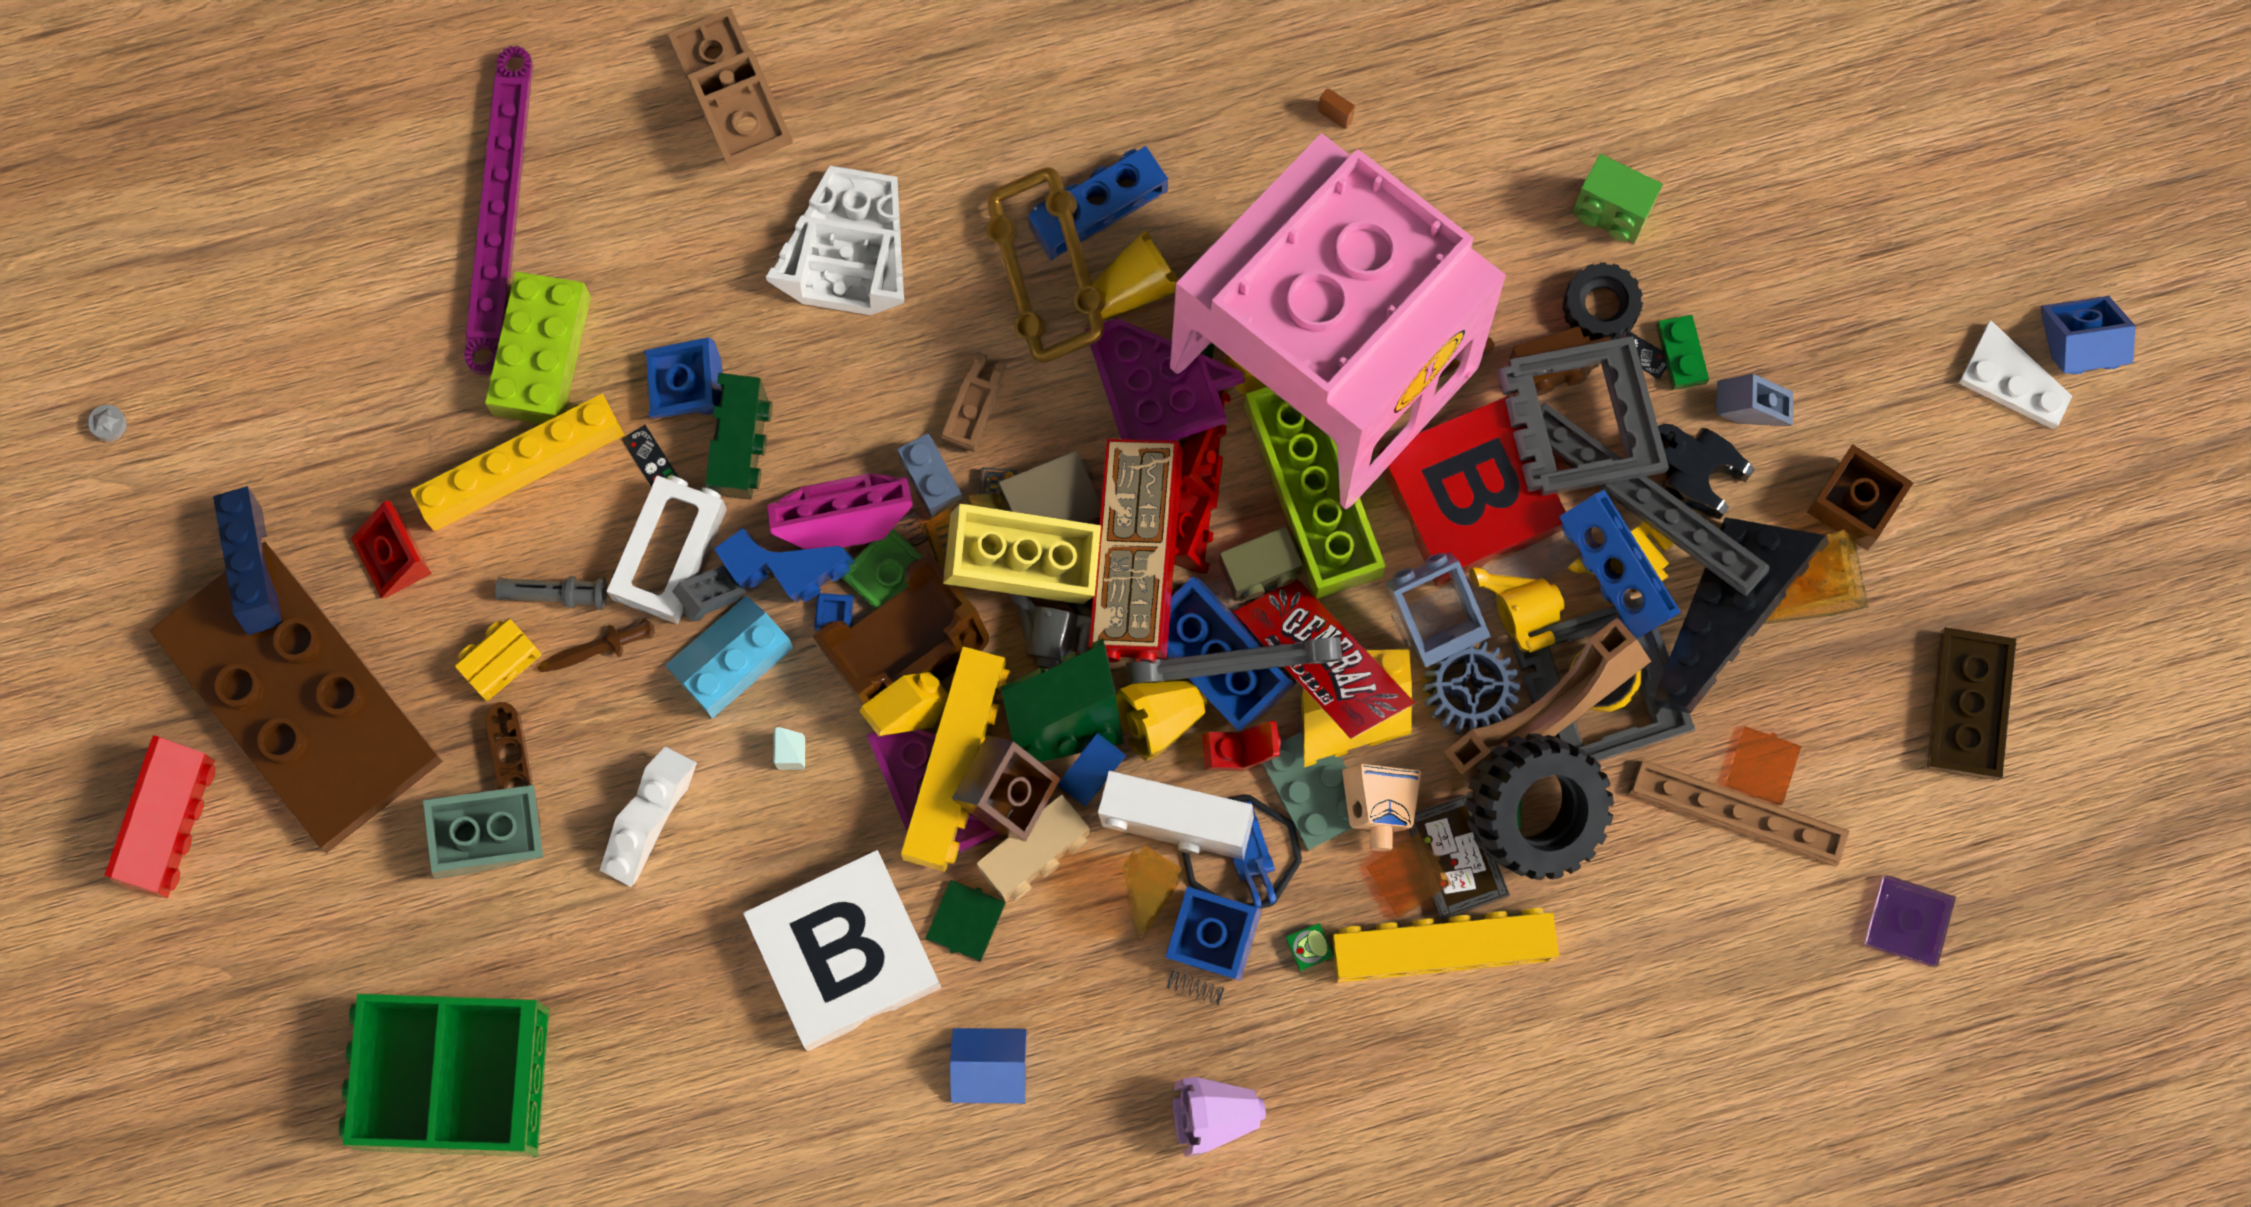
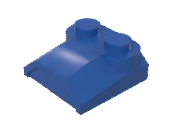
M706 337L645 350L650 407L648 417L653 419L694 412L702 415L714 413V406L719 407L722 392L721 385L717 384L718 373H722V361L714 340Z

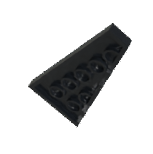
M1725 517L1720 530L1768 564L1769 571L1750 593L1745 596L1705 567L1653 698L1655 705L1661 708L1691 713L1717 681L1716 676L1728 661L1733 662L1740 653L1739 647L1748 636H1754L1785 598L1787 588L1797 576L1802 577L1809 568L1808 563L1818 551L1822 552L1828 545L1827 535Z

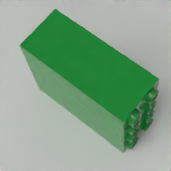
M357 994L356 1003L351 1004L349 1011V1022L351 1026H354L352 1041L349 1040L346 1046V1062L350 1063L349 1078L344 1079L342 1086L343 1101H347L346 1114L341 1116L338 1129L339 1138L343 1139V1146L359 1151L538 1157L550 1009L537 1000Z

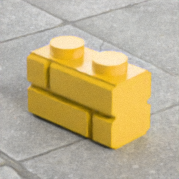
M510 618L504 622L498 620L493 623L485 632L487 637L478 645L470 644L465 647L457 657L459 661L454 664L487 702L542 655Z

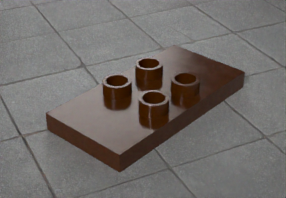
M264 541L262 543L264 559L272 584L278 595L282 623L278 627L247 635L233 615L225 571L152 627L149 632L319 848L328 853L443 761L275 551Z

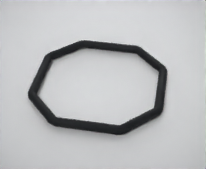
M1243 794L1229 797L1227 799L1240 802L1251 801L1252 805L1288 827L1295 860L1274 891L1277 902L1302 861L1295 826L1291 820L1251 795ZM1182 852L1188 883L1191 887L1217 895L1195 881L1189 853ZM1269 900L1261 901L1262 905L1259 909L1271 907L1275 903L1271 904Z

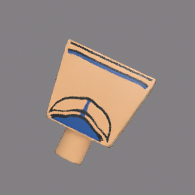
M1365 764L1343 769L1342 776L1350 826L1355 829L1370 830V850H1393L1392 832L1410 829L1414 824L1421 771Z

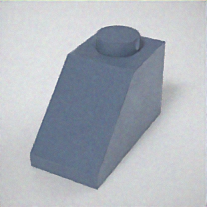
M1755 374L1717 381V396L1715 399L1717 415L1737 424L1785 427L1793 425L1792 391Z

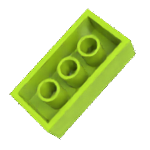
M515 271L485 401L493 416L542 424L566 411L591 295L584 282Z

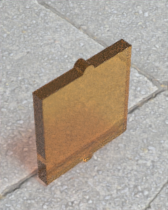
M1744 726L1725 786L1750 794V797H1758L1782 806L1802 746L1777 738L1776 733L1769 735Z
M1418 833L1366 867L1380 889L1378 894L1385 897L1397 918L1402 917L1452 885L1439 863L1440 857L1433 854L1421 833Z

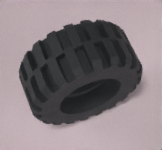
M1532 733L1527 734L1525 739L1520 736L1510 738L1507 741L1508 746L1506 748L1498 745L1491 750L1490 753L1493 757L1489 761L1483 759L1477 767L1480 770L1477 779L1471 778L1468 788L1473 790L1472 797L1466 798V810L1472 813V816L1467 818L1469 830L1476 833L1474 841L1479 848L1486 851V855L1520 876L1525 875L1534 880H1542L1545 877L1553 880L1562 878L1564 870L1572 874L1581 868V861L1586 860L1589 862L1596 855L1595 847L1598 843L1603 845L1608 836L1604 834L1606 825L1611 826L1613 814L1608 811L1609 806L1614 805L1613 793L1606 790V788L1610 787L1608 776L1600 771L1601 765L1594 757L1587 755L1586 751L1557 737ZM1555 775L1562 791L1561 807L1556 819L1543 832L1531 837H1522L1517 824V809L1523 794L1537 780Z

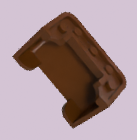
M931 553L913 561L908 566L905 575L906 589L850 628L844 621H831L813 635L817 645L861 705L867 703L903 675L931 672L940 682L956 671L963 647L983 651L989 642V634L976 608L958 586L943 584L945 570Z

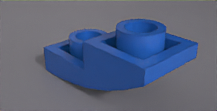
M1097 733L1057 785L1086 807L1106 782L1108 772H1114L1126 755Z

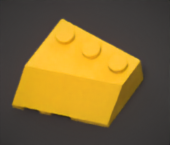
M1409 649L1366 650L1412 698ZM1300 685L1304 767L1314 765L1317 760L1334 755L1336 758L1348 754V750L1366 744L1371 747L1411 734L1412 706L1350 739Z

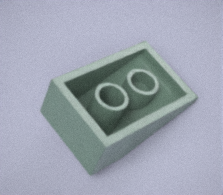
M534 785L423 800L431 873L434 879L469 875L543 858Z

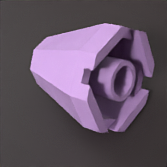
M1199 1077L1183 1078L1175 1082L1174 1091L1181 1090V1098L1173 1099V1112L1179 1144L1187 1143L1188 1148L1182 1150L1185 1157L1199 1156L1260 1128V1121L1265 1120V1104L1262 1098L1257 1097L1255 1090Z

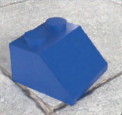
M2110 296L2041 306V315L2051 357L2064 374H2082L2086 370L2099 368L2116 369L2120 365L2133 363L2136 325Z

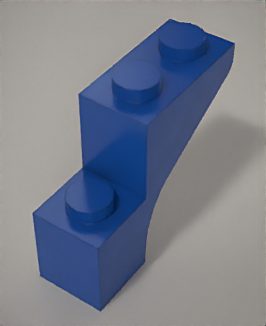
M744 528L714 548L736 583L743 588L759 586L769 577L767 573L772 571L788 596L797 603L801 600L803 602L809 601L817 596L821 591L819 587L829 580L837 581L850 571L849 566L855 563L853 557L840 546L771 552L761 548L753 536Z

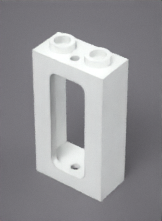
M657 475L607 589V593L613 601L678 625L684 611V605L672 591L679 582L700 574L727 508L724 501L720 499L721 495L711 489L702 487L698 491L687 487L688 483L676 476L669 475L666 479ZM675 498L698 507V514L665 591L660 595H655L634 587L632 580L667 500Z

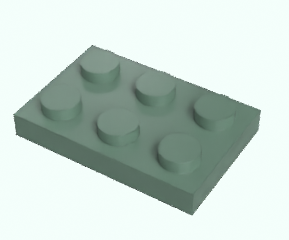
M1302 732L1281 742L1278 757L1261 763L1307 852L1354 829L1349 824L1342 770L1346 769V766L1340 756L1335 758L1334 755L1317 760L1314 765L1304 767Z

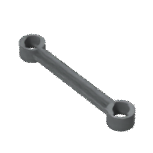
M1340 637L1307 640L1300 643L1163 660L1156 659V663H1149V660L1126 663L1128 685L1292 665L1329 663L1343 659Z

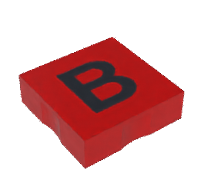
M1509 395L1418 433L1383 471L1384 478L1397 505L1411 524L1415 543L1424 562L1430 556L1437 553L1447 554L1450 552L1459 560L1464 574H1467L1470 568H1481L1498 556L1521 551L1563 533L1561 527L1563 523L1559 516L1566 513V510L1558 494L1542 496L1541 490H1527L1522 466L1532 463L1533 460L1520 461L1513 433L1525 428H1511L1505 399L1509 398ZM1386 447L1380 450L1379 455L1386 449ZM1449 572L1433 579L1436 587L1452 580Z

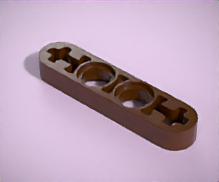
M506 702L493 704L486 713V727L498 790L506 789L507 785L514 779L523 780L526 786L533 785L519 712ZM505 711L508 716H512V719H509L506 725L509 734L513 735L516 733V737H504L502 727L498 723H494V720L500 718V712ZM515 745L518 747L519 756L515 762L504 763L501 761L500 752L505 746Z

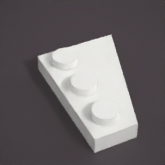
M1991 320L1986 325L1959 381V384L2053 430L2059 426L2072 399V395Z

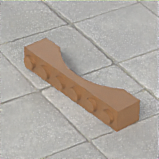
M1616 618L1588 639L1581 655L1570 671L1540 700L1504 721L1472 729L1444 752L1470 784L1471 778L1477 779L1480 770L1477 769L1478 765L1483 759L1489 761L1493 757L1490 752L1496 746L1501 745L1506 748L1508 746V739L1516 736L1525 739L1527 734L1539 733L1543 736L1557 735L1651 661L1634 635Z

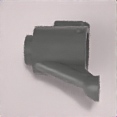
M1010 594L1012 602L1018 607L1028 648L1027 655L1035 658L1034 666L1050 669L1063 663L1062 657L1072 652L1075 653L1080 629L1081 634L1077 650L1081 653L1090 650L1091 617L1053 608H1036L1029 596Z

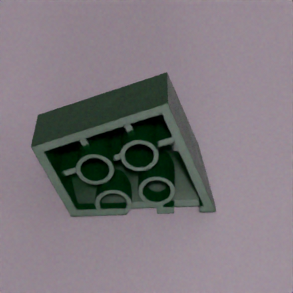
M1103 638L1091 643L1093 649L1078 656L1072 652L1062 657L1063 663L1048 670L1039 668L1001 686L1011 739L1039 762L1080 754L1097 733L1114 746L1124 744L1117 700Z

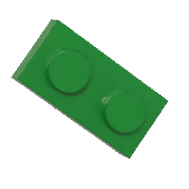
M1693 315L1659 320L1656 327L1672 389L1677 390L1707 384L1709 376Z

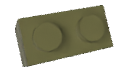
M1286 527L1223 551L1219 556L1220 566L1235 600L1242 597L1245 600L1257 598L1265 593L1264 588L1277 584L1278 587L1289 585L1298 579L1297 575L1301 574L1303 566Z

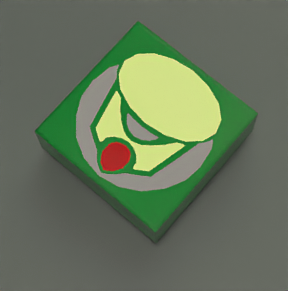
M1320 923L1285 938L1300 972L1334 958Z

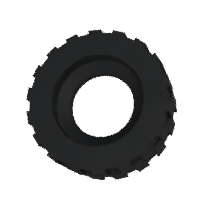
M1600 262L1597 265H1587L1583 270L1580 269L1569 282L1563 298L1562 310L1565 312L1564 319L1566 323H1569L1570 329L1580 326L1583 336H1589L1590 341L1610 337V340L1624 338L1625 334L1633 329L1643 306V302H1641L1643 294L1642 290L1638 287V281L1630 275L1628 270H1623L1616 264L1610 265L1606 264V262ZM1599 287L1612 290L1619 298L1620 307L1618 312L1608 319H1598L1592 316L1585 304L1586 296L1590 291Z

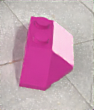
M869 473L800 487L784 496L779 502L767 505L771 534L803 549L840 546L843 548L883 540L913 505L908 478H894L889 475Z

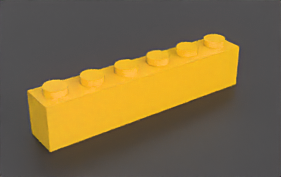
M602 393L410 491L425 521L435 532L625 435Z
M967 647L962 648L901 852L904 861L946 872L948 863H955L960 846L959 842H955L958 828L965 829L969 812L951 798L985 740L989 724H996L1000 711V704L995 703L999 690H1001V686L1007 684L1010 677V670L1005 669L1006 662L1004 657Z
M1530 908L1521 910L1522 916L1507 917V912L1500 911L1485 914V919L1471 921L1470 915L1449 917V923L1434 924V919H1420L1412 921V927L1398 928L1396 922L1375 925L1376 930L1361 932V926L1343 927L1339 929V934H1334L1331 939L1336 983L1552 962L1559 957L1554 913H1543V908Z

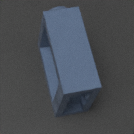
M1450 552L1432 555L1426 559V564L1416 569H1403L1395 573L1392 580L1385 583L1414 652L1425 667L1491 637L1461 564ZM1449 572L1468 619L1422 640L1402 593Z

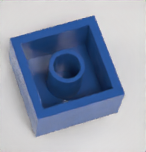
M1187 887L1165 958L1241 981L1262 910Z

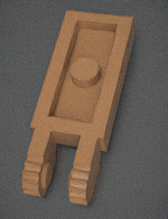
M980 352L976 355L969 374L965 375L941 436L943 442L974 453L1000 390L999 385L1007 366V362L998 360L994 366L990 381L980 379L981 372L986 365L987 356Z

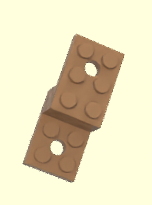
M731 8L668 33L707 125L712 130L728 169L793 144L792 137L753 50L749 49ZM710 46H718L722 48V53L718 58L709 59L704 56L705 50ZM752 117L757 123L753 129L743 131L737 127L742 118Z

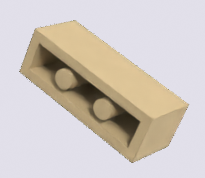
M1060 795L1043 809L1026 842L1008 837L976 863L978 870L1005 902L1010 898L1017 901L1030 891L1032 886L1029 883L1041 874L1045 878L1060 866L1058 860L1068 851L1071 855H1074L1089 842L1086 837L1090 834V828L1064 796Z

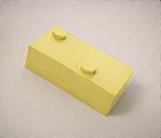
M959 504L950 513L943 584L1084 604L1095 596L1101 525Z

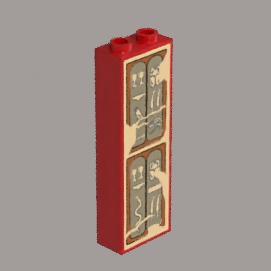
M1107 439L1099 524L1101 525L1089 648L1093 649L1091 643L1103 638L1108 662H1119L1121 657L1134 658L1135 662L1149 660V663H1156V659H1167L1183 450L1178 440Z

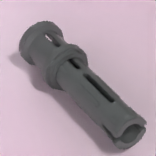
M569 576L564 581L498 577L495 586V596L500 601L563 603L567 608H574L575 605L596 606L597 610H603L607 601V581L605 578H598L597 581L577 580L575 576Z

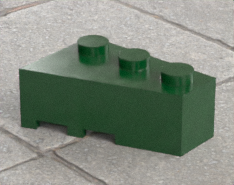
M718 373L717 384L721 385L722 392L719 407L714 406L713 417L717 418L714 439L710 440L705 485L708 489L719 493L721 496L752 500L753 489H759L761 468H757L759 455L764 456L766 452L767 435L763 434L764 423L771 421L773 403L768 401L761 378Z

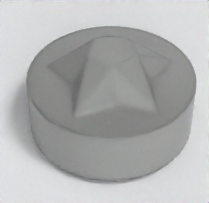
M101 405L91 412L88 419V427L99 440L111 442L119 439L125 433L127 420L117 407Z

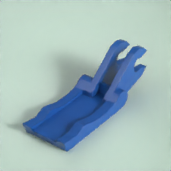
M1253 809L1254 819L1244 860L1232 858L1240 882L1246 881L1255 907L1261 908V900L1252 878L1261 877L1270 903H1276V896L1267 873L1275 871V867Z

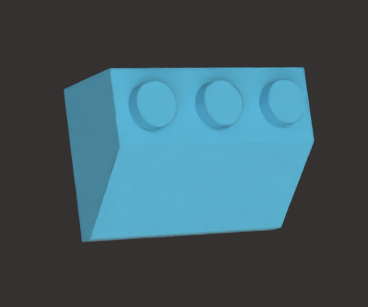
M745 596L669 661L665 667L713 719L794 648L787 635L767 613L748 596Z

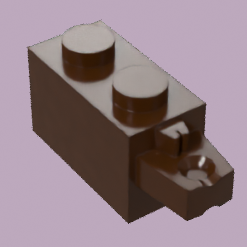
M1580 326L1514 346L1509 359L1609 341L1610 337L1590 341L1589 336L1584 337ZM1599 364L1534 376L1533 380L1537 395H1545L1553 391L1554 386L1566 382L1568 386L1579 384L1585 381L1591 370L1599 367Z

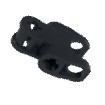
M1659 425L1658 429L1662 442L1666 441L1670 444L1664 450L1669 468L1665 472L1668 475L1662 482L1661 487L1689 508L1720 520L1729 506L1712 491L1709 484L1710 475L1725 473L1738 481L1746 482L1754 472V467L1729 441L1712 430L1701 428L1695 437L1692 438L1675 425Z

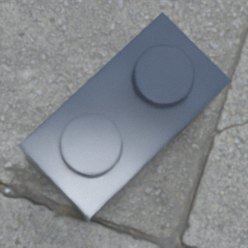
M929 433L897 449L900 462L932 521L953 511L959 504H963L962 493Z

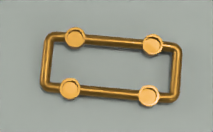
M1049 167L1041 168L996 188L991 192L987 201L991 219L987 223L986 234L991 241L999 244L1019 313L1014 322V330L1017 336L1027 341L1031 356L1041 363L1051 362L1100 340L1104 333L1101 311L1105 307V295L1100 289L1092 285L1072 217L1077 207L1075 196L1071 192L1064 190L1059 173ZM1044 182H1048L1050 193L1046 198V209L1051 215L1059 219L1079 287L1074 297V304L1079 312L1087 314L1090 330L1043 349L1040 337L1045 332V322L1040 315L1032 311L1012 243L1017 235V226L1011 218L1004 215L1001 202Z

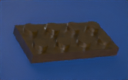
M1947 627L1941 630L1927 769L1997 781L2003 778L2016 638Z

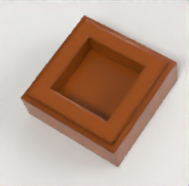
M1326 88L1320 96L1318 111L1347 129L1353 121L1354 104L1331 89Z

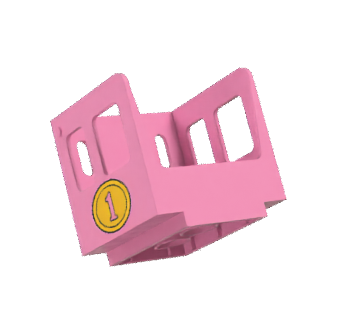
M1321 133L1176 283L1170 369L1177 374L1182 372L1210 342L1215 344L1334 440L1338 447L1339 504L1348 509L1479 368L1506 275L1471 248L1473 242L1471 235L1359 149H1356L1352 155H1349ZM1456 358L1460 361L1457 371L1435 394L1440 374ZM1414 402L1408 424L1370 465L1373 448L1378 440Z

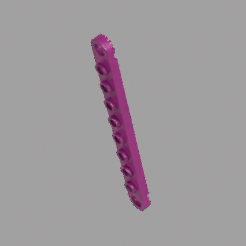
M516 45L515 47L509 46V48L503 49L502 53H499L496 76L494 78L464 352L466 364L472 372L478 375H489L493 371L508 305L533 74V62L529 53L524 48ZM515 57L524 60V66H522V69H518V72L517 70L513 72L506 69L507 62ZM481 349L492 351V359L486 365L474 362V355Z

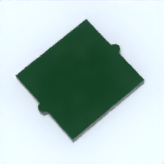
M950 880L925 939L948 948L951 954L958 952L981 962L1006 902L982 893L979 887L972 889Z

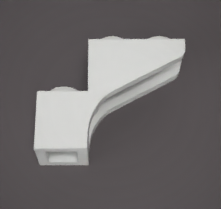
M665 746L645 767L637 795L615 819L599 871L630 887L633 886L640 876L668 816L689 788L697 764L695 761Z

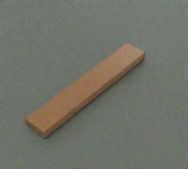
M1643 759L1638 763L1628 794L1836 867L1840 864L1849 830Z

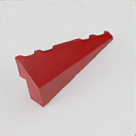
M1224 390L1218 391L1224 409L1225 405L1230 403L1231 397ZM1224 424L1190 435L1182 449L1183 460L1174 565L1199 574L1208 573L1210 566L1209 563L1205 562L1207 544L1213 542L1214 532L1209 531L1211 511L1217 509L1223 463V456L1218 454L1220 439L1226 436L1227 426Z

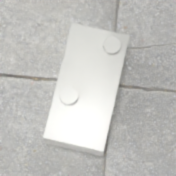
M1112 771L1108 772L1098 811L1102 826L1105 828L1177 844L1178 850L1189 854L1198 855L1199 851L1202 850L1244 860L1254 819L1252 804Z

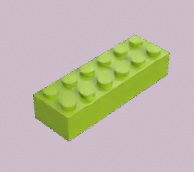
M1269 387L1245 394V411L1314 597L1319 599L1382 578L1386 566L1361 499L1359 498L1348 509L1339 504L1338 447L1334 440Z

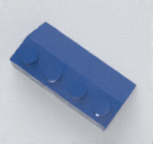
M1191 577L1171 597L1167 655L1170 659L1264 647L1201 579ZM1283 667L1189 678L1239 732L1272 708L1297 684L1296 680Z

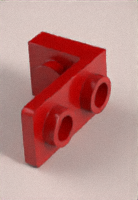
M1266 721L1240 733L1207 732L1202 734L1205 770L1244 771L1278 757L1281 739L1277 731V722Z

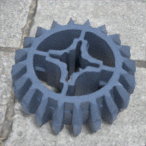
M1486 641L1481 642L1479 649H1474V645L1432 664L1431 667L1434 670H1425L1423 675L1425 679L1431 682L1423 684L1422 692L1433 694L1425 699V706L1437 705L1431 713L1432 718H1438L1443 714L1445 718L1441 726L1447 728L1451 721L1456 723L1454 733L1458 735L1461 733L1463 726H1468V732H1470L1472 729H1476L1478 725L1480 728L1490 726L1489 721L1492 724L1501 722V716L1510 718L1513 711L1508 705H1517L1519 698L1511 693L1519 691L1520 684L1509 681L1514 679L1518 672L1516 669L1505 670L1511 662L1510 657H1504L1499 661L1497 657L1500 653V648L1495 647L1490 654L1485 651L1487 648ZM1458 663H1465L1463 676L1452 678L1450 682H1442L1443 675L1449 668ZM1478 664L1488 668L1497 679V682H1494V678L1482 676L1478 670ZM1469 676L1473 687L1477 688L1473 699H1471V694H1469V688L1465 687ZM1444 693H1448V697L1460 699L1464 705V712L1453 707L1446 699ZM1492 693H1499V700L1495 706L1477 714L1480 698L1490 697Z

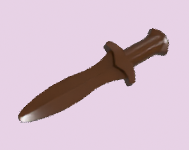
M645 618L638 625L619 632L612 625H608L609 632L602 638L565 650L540 664L538 670L540 672L560 670L605 652H615L617 657H621L623 645L641 638L652 639L655 627L651 621Z

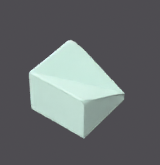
M781 727L775 728L773 734V762L778 770H805V736L802 733Z

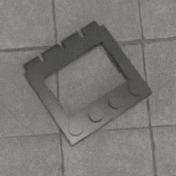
M1633 336L1510 359L1508 367L1497 370L1503 395L1516 394V396L1505 399L1511 428H1525L1514 432L1513 435L1520 461L1533 460L1532 463L1522 466L1528 491L1541 490L1542 496L1667 472L1669 466ZM1601 364L1626 459L1596 461L1577 465L1574 469L1557 472L1533 377Z
M1643 597L1633 599L1632 601L1637 605H1642ZM1615 606L1528 633L1529 637H1534L1546 631H1552L1555 636V644L1532 653L1521 651L1517 644L1513 646L1520 670H1527L1533 667L1535 669V672L1523 676L1532 704L1540 700L1561 681L1549 647L1565 642L1569 643L1598 633L1614 619H1619L1620 614ZM1659 627L1637 639L1651 661L1641 669V684L1639 687L1653 724L1637 728V726L1604 736L1601 741L1584 746L1576 721H1574L1557 734L1559 739L1586 751L1587 755L1601 762L1694 732L1695 727L1690 713L1657 707L1653 701L1669 660Z

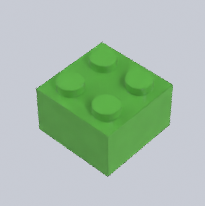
M1599 154L1581 188L1572 214L1576 215L1579 221L1591 227L1598 226L1608 231L1610 236L1618 241H1629L1634 244L1653 209L1663 184L1605 155Z

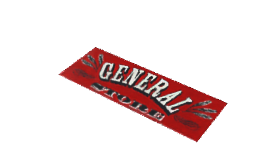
M1298 579L1233 611L1265 647L1300 643L1320 638L1340 637L1343 660L1329 663L1284 666V668L1350 739L1416 704Z

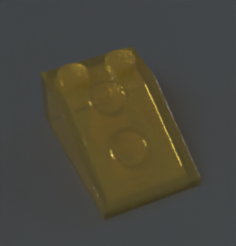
M1845 530L1826 534L1829 541L1828 545L1822 552L1818 551L1808 563L1809 568L1802 577H1796L1785 591L1787 594L1763 624L1835 616L1868 608L1869 605L1855 539Z

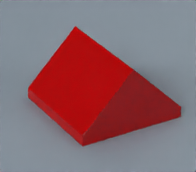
M390 500L384 501L350 538L381 599L387 598L432 574L402 515Z

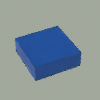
M819 593L816 604L815 631H820L826 623L831 621H844L851 628L854 605L853 595Z

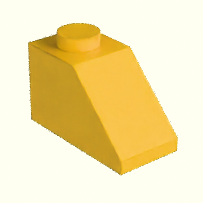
M931 672L903 675L862 705L859 712L878 736L934 727L946 705L949 694Z

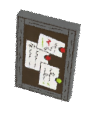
M1471 793L1415 812L1413 826L1410 829H1406L1440 921L1510 896L1498 863L1486 855V851L1478 847L1474 841L1476 833L1469 830L1467 818L1472 816V813L1466 810V798L1472 797Z

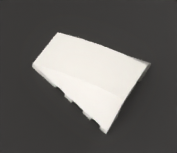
M829 166L812 195L804 216L801 215L796 223V230L788 243L784 244L780 251V258L774 268L771 267L768 272L766 281L805 305L874 315L904 304L897 177Z

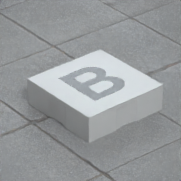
M878 850L743 913L803 1047L807 1051L856 1029L873 1016L894 1011L942 988Z

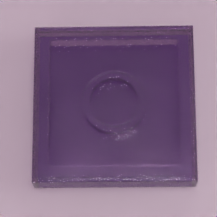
M1885 874L1882 876L1864 945L1934 968L1937 967L1956 896Z

